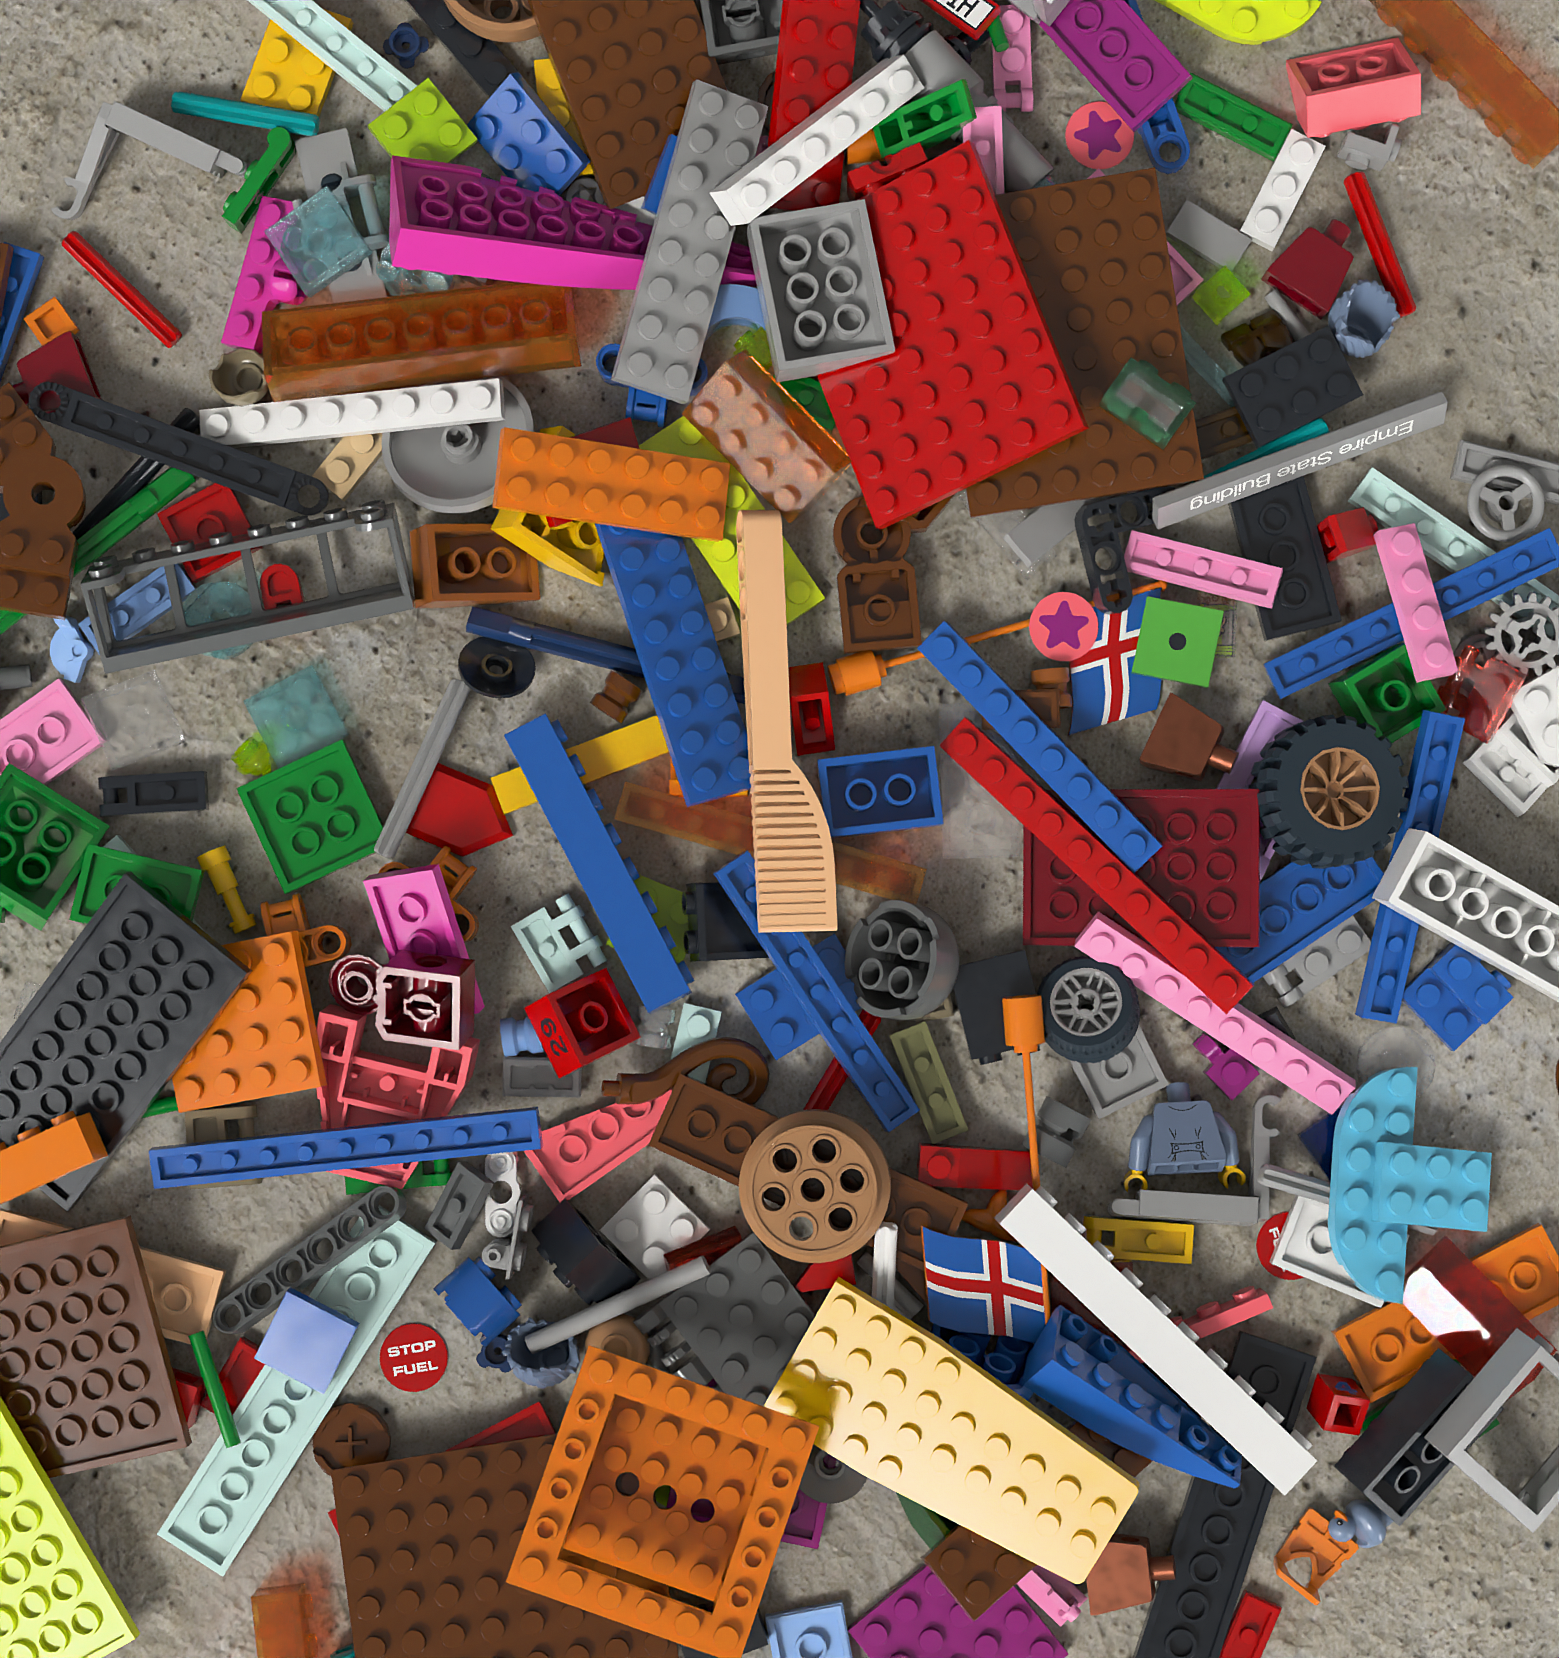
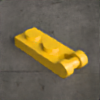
M1084 1216L1083 1226L1087 1229L1086 1240L1091 1245L1097 1240L1101 1243L1102 1230L1113 1231V1245H1104L1115 1256L1113 1259L1192 1264L1194 1224L1100 1216Z

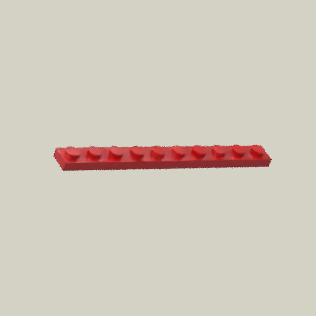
M964 717L939 745L1226 1015L1255 985L968 717Z

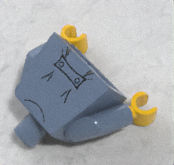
M1175 1082L1166 1086L1168 1102L1154 1104L1152 1114L1142 1118L1131 1138L1128 1167L1131 1170L1125 1174L1123 1179L1125 1190L1128 1192V1183L1133 1178L1141 1179L1143 1181L1141 1190H1147V1178L1143 1173L1146 1169L1148 1176L1218 1172L1220 1183L1227 1189L1228 1175L1236 1172L1237 1182L1242 1186L1246 1181V1177L1236 1166L1240 1159L1237 1136L1234 1129L1219 1112L1212 1110L1209 1101H1191L1188 1083Z

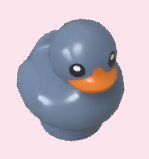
M1355 1499L1347 1504L1345 1508L1346 1515L1340 1510L1334 1511V1517L1329 1521L1328 1530L1330 1536L1338 1542H1347L1356 1535L1358 1546L1361 1548H1371L1384 1541L1387 1532L1386 1527L1392 1524L1393 1520L1370 1499L1368 1501Z

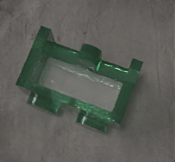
M1131 357L1104 394L1099 406L1164 450L1196 402L1191 399L1192 394L1184 386L1176 382L1169 384L1158 376L1159 371L1152 364L1142 359L1137 362Z

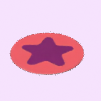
M1098 101L1085 104L1073 113L1066 127L1065 138L1068 150L1076 161L1088 168H1099L1101 170L1118 165L1128 156L1133 146L1134 132L1108 102Z
M1057 592L1043 598L1036 605L1030 617L1029 632L1033 644L1044 656L1055 661H1072L1082 657L1093 646L1098 634V619L1092 606L1083 597L1070 592Z

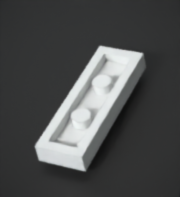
M1291 129L1239 232L1251 238L1252 242L1273 251L1326 146Z

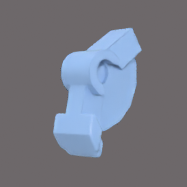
M66 616L65 620L54 619L59 629L55 632L50 643L52 663L59 673L64 675L63 679L74 683H81L86 663L93 656V646L89 641L84 640L75 618Z

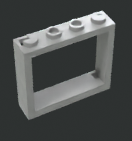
M1516 1328L1424 1438L1507 1512L1534 1533L1559 1503V1447L1517 1497L1464 1451L1538 1362L1559 1381V1354L1550 1355L1554 1347L1540 1335H1537L1533 1340Z

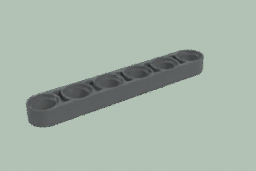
M379 1186L373 1189L222 1299L213 1311L215 1327L227 1334L246 1332L279 1308L286 1291L290 1287L301 1292L400 1220L407 1209L405 1195L400 1190L389 1186ZM390 1193L395 1199V1207L390 1214L382 1215L378 1208L380 1198ZM355 1216H360L364 1222L363 1232L360 1236L352 1238L348 1232L349 1221ZM328 1238L333 1244V1252L328 1259L321 1260L317 1254V1247L323 1239ZM298 1261L302 1266V1275L298 1281L291 1283L287 1279L286 1270L291 1262ZM267 1283L272 1291L271 1298L266 1304L260 1305L256 1300V1291L261 1284ZM236 1305L240 1309L241 1318L239 1323L231 1328L226 1323L225 1314L231 1306Z

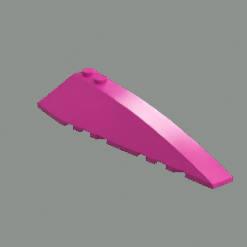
M392 155L389 228L392 266L402 267L407 270L418 269L441 272L446 275L457 274L541 285L636 290L653 228L652 225L636 221L637 214L616 208L609 210L606 205L574 197L571 202L565 201L558 194L554 193V190L540 187L538 192L520 188L516 186V179L502 175L500 182L481 176L483 170L471 166ZM731 242L720 285L739 284L750 287L757 286L750 248L748 246Z

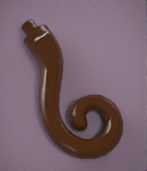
M718 1037L691 1046L652 1072L618 1073L616 1081L603 1080L601 1093L602 1096H615L617 1104L646 1103L661 1097L672 1089L680 1073L688 1075L702 1064L713 1059L734 1058L746 1065L749 1071V1080L742 1091L730 1095L753 1105L766 1091L770 1072L766 1059L754 1045L737 1038ZM722 1063L714 1066L709 1072L705 1084L725 1092L722 1088L723 1082L737 1074L736 1067L731 1063Z

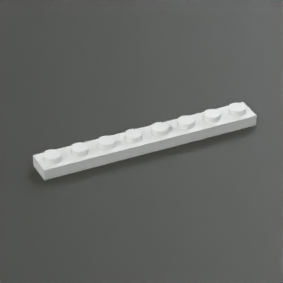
M499 378L260 403L242 407L232 406L199 410L201 436L232 448L505 420L503 381Z

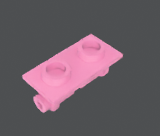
M1039 1565L1034 1567L1017 1583L1060 1627L1067 1620L1070 1622L1074 1621L1081 1613L1079 1607L1088 1599L1071 1581Z

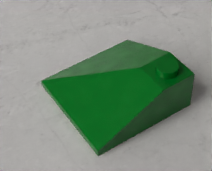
M10 763L0 775V905L41 931L80 873L87 844L98 845L110 826Z

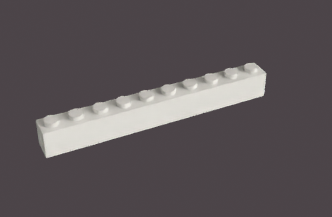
M1026 1183L994 1217L997 1222L1281 1493L1286 1495L1317 1462L1308 1452L1313 1445L1296 1429L1289 1434L1279 1425L1285 1418L1268 1402L1263 1407L1257 1404L1251 1398L1256 1391L1240 1375L1233 1381L1223 1371L1228 1364L1211 1348L1204 1353L1195 1344L1200 1337L1183 1321L1176 1326L1166 1316L1172 1310L1155 1294L1150 1299L1146 1298L1138 1290L1143 1283L1126 1267L1120 1273L1110 1263L1115 1256L1098 1240L1091 1245L1082 1236L1086 1228L1070 1213L1064 1218L1057 1213L1053 1207L1058 1202L1042 1186L1034 1191Z

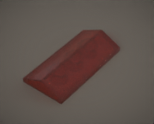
M1444 1236L1404 1275L1403 1305L1474 1378L1516 1328L1533 1340L1537 1335H1540L1552 1345L1447 1236ZM1554 1347V1350L1550 1353V1355H1552V1356H1553V1355L1555 1354V1352L1557 1351V1349H1556L1555 1347ZM1539 1362L1507 1400L1535 1380L1544 1368Z

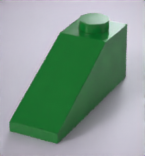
M961 79L895 110L874 126L873 131L881 158L884 159L887 155L899 153L900 150L919 142L925 151L938 145L976 119L977 115L966 79Z

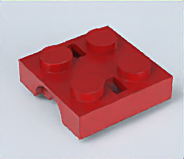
M919 142L904 148L894 155L885 156L886 165L881 166L878 159L869 165L866 164L849 171L847 176V196L849 201H856L865 195L869 196L875 193L878 188L927 163V157L921 143Z

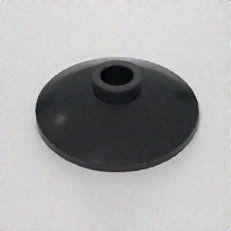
M483 636L467 643L460 652L458 659V671L464 683L473 691L491 698H509L519 695L531 685L536 671L534 658L527 648Z

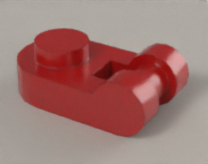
M273 564L262 572L260 590L265 609L277 608L278 605L290 602L291 604L305 602L300 579L291 567L284 564Z

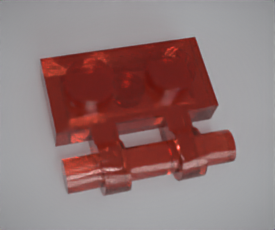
M1465 645L1460 656H1455L1458 671L1453 675H1449L1445 685L1439 686L1437 694L1446 708L1442 714H1447L1450 707L1460 711L1458 717L1465 718L1463 731L1488 744L1493 740L1527 675L1494 656L1487 660L1483 668L1474 663L1479 650L1471 645ZM1465 678L1476 682L1468 697L1459 693Z

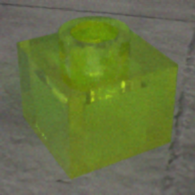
M1225 265L1197 289L1192 298L1218 326L1246 302L1251 294ZM1223 286L1230 294V297L1221 298L1217 293V288Z
M762 327L754 334L750 330L747 331L734 344L736 350L733 352V361L754 383L773 366L767 334Z

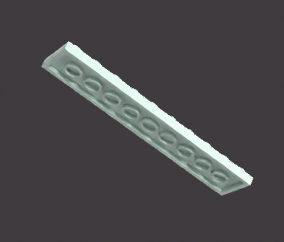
M378 1206L382 1215L391 1213L382 1206ZM361 1217L358 1218L349 1232L352 1238L360 1236L363 1232L364 1222ZM400 1219L321 1276L309 1297L360 1323L327 1391L322 1394L265 1364L233 1414L241 1443L226 1448L222 1434H220L157 1535L222 1577L226 1574L309 1444L319 1425L330 1411L435 1246V1240Z

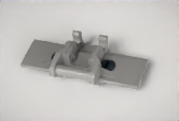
M347 128L294 140L309 202H302L301 199L292 201L295 215L302 219L307 241H303L302 246L306 257L310 259H323L337 319L390 307L377 255V249L390 245L389 235L384 232L374 191V186L377 184L375 175H358ZM358 195L361 198L369 237L360 239L357 237L349 204L350 197Z

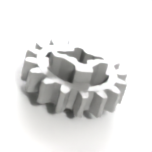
M1529 592L1526 601H1522L1520 595L1514 593L1513 604L1511 605L1502 600L1499 601L1502 612L1499 615L1490 612L1488 616L1495 622L1494 626L1485 627L1483 631L1493 636V640L1485 643L1486 649L1497 650L1491 659L1495 663L1505 659L1504 671L1510 673L1516 666L1521 677H1526L1528 668H1532L1537 676L1542 675V665L1544 664L1553 669L1556 668L1553 657L1556 654L1559 655V606L1550 609L1551 598L1545 596L1540 603L1537 602L1535 592ZM1532 609L1526 617L1516 620L1510 617L1519 610ZM1547 616L1553 625V639L1547 637L1544 624L1547 621ZM1531 625H1534L1532 631L1537 635L1535 640L1527 639L1524 644H1521L1523 638L1518 634L1521 628L1528 630ZM1502 630L1509 633L1512 642L1508 648V653L1502 644ZM1539 649L1545 652L1535 659L1523 660L1529 652Z

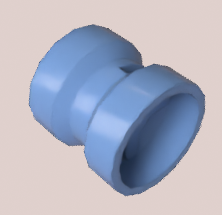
M528 1015L524 1020H515L513 1017L500 1019L501 1041L505 1057L516 1056L520 1051L525 1050L531 1053L544 1052V1048Z

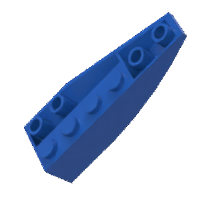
M1061 1305L1054 1310L1027 1356L1023 1386L1085 1427L1139 1455L1189 1475L1231 1488H1236L1240 1485L1242 1455L1126 1349L1116 1343L1112 1337L1103 1334L1085 1322L1082 1317L1073 1314Z

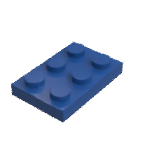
M519 72L510 73L467 123V127L504 174L509 178L516 179V186L538 192L540 187L554 190V193L560 196L591 162Z
M834 933L812 948L856 1012L861 1007L855 1001L858 997L854 991V983L845 976L846 951ZM777 969L735 994L775 1060H778L820 1034Z

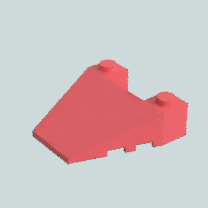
M329 1004L319 1012L316 1030L327 1082L326 1086L316 1088L317 1099H320L321 1129L448 1116L473 1076L480 1039L470 1037L460 1050L432 1047L429 1065L425 1066L360 1050L367 1014L358 1015L333 1004ZM419 1162L326 1172L403 1189Z

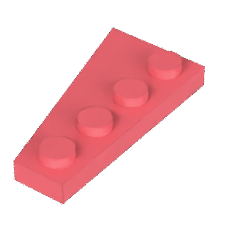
M670 1089L661 1097L646 1103H613L541 1131L542 1148L525 1150L524 1152L559 1203L564 1199L570 1200L649 1144L673 1089Z

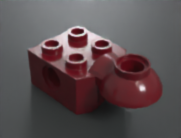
M399 950L386 965L380 964L372 957L354 954L337 960L330 970L328 982L330 992L336 1002L345 1010L358 1015L372 1014L377 1011L375 1026L383 1040L460 1050L474 1033V959ZM357 976L363 978L368 986L361 984Z

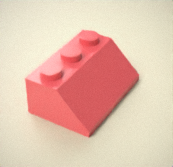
M1398 37L1286 60V69L1297 120L1308 138L1327 137L1334 132L1349 129L1362 130L1373 124L1388 121L1401 122L1408 117L1421 115V73Z

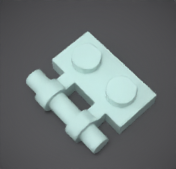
M569 893L555 901L562 912V915L552 919L546 907H543L511 926L549 993L558 990L584 974L577 960L587 955L594 968L607 961L600 948L603 945L598 935L593 936L583 919V916H585L583 909L580 905H575ZM568 925L580 945L571 950L559 931Z

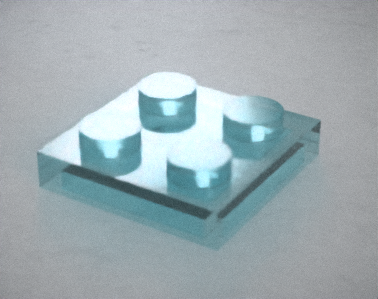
M327 186L264 231L304 294L310 298L373 253L333 191Z
M312 665L243 701L278 769L350 735L315 667Z

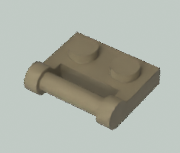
M257 1105L184 1112L187 1143L228 1139L227 1120L238 1119L239 1138L255 1136L254 1117H257ZM262 1178L190 1185V1190L262 1183Z

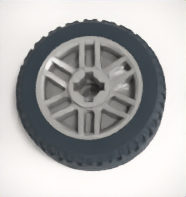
M1090 956L1070 958L1051 969V972H1048L1038 988L1037 995L1042 996L1046 1043L1057 1054L1068 1060L1077 1061L1078 1063L1106 1061L1122 1052L1130 1044L1137 1032L1140 1021L1137 991L1133 981L1119 967L1106 962H1098Z

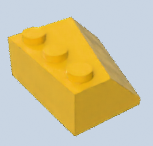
M564 426L542 428L539 433L563 437L575 435ZM499 510L490 528L491 530L548 567L598 587L603 586L605 573L601 572L604 551L595 523L573 520L560 526L549 528L546 516Z

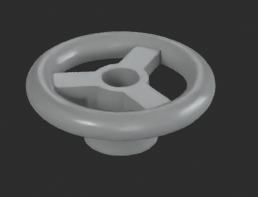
M1498 465L1482 472L1472 483L1467 497V509L1474 526L1485 536L1497 541L1510 542L1526 537L1538 526L1544 513L1545 499L1539 482L1528 471L1513 465ZM1502 476L1514 477L1523 482L1512 492L1507 490L1493 491L1484 487L1491 480ZM1531 493L1533 500L1531 515L1523 525L1515 528L1514 515L1518 509V501ZM1500 498H1504L1509 502L1508 510H1503L1499 506ZM1479 499L1485 501L1484 509L1486 515L1495 522H1501L1502 530L1491 526L1483 518L1479 508Z

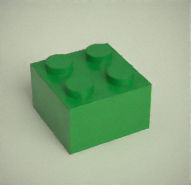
M1405 643L1395 644L1377 653L1328 683L1346 716L1356 718V725L1364 722L1369 723L1376 728L1374 736L1378 738L1385 735L1391 743L1420 726L1423 710L1442 713L1446 710L1430 680L1416 683Z

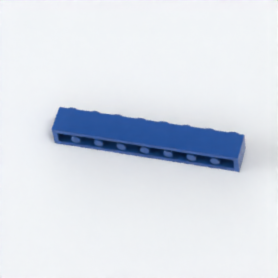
M545 713L505 734L504 737L647 1012L652 1014L692 993L688 984L695 980L685 961L677 963L670 949L676 947V944L666 925L660 929L658 928L652 916L658 912V909L649 892L646 891L641 894L634 880L638 879L640 875L630 856L622 859L616 847L622 841L612 822L605 825L598 811L604 809V806L594 788L586 790L580 778L586 775V772L576 753L569 756L562 743L569 739L559 720L551 722Z

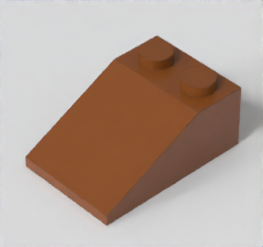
M425 524L409 531L415 608H454L540 600L537 559L491 530L492 524Z

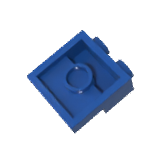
M1452 942L1405 986L1402 1001L1450 1051H1455L1482 1024L1486 1025L1514 997L1507 991L1511 987L1510 982L1500 972L1493 970L1490 973L1480 963L1482 959Z

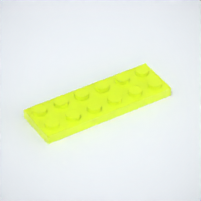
M694 408L640 444L639 448L730 463L723 540L719 542L691 538V540L740 611L736 537L737 514L739 510H765V508L697 408ZM782 535L786 623L789 625L823 602L825 597Z

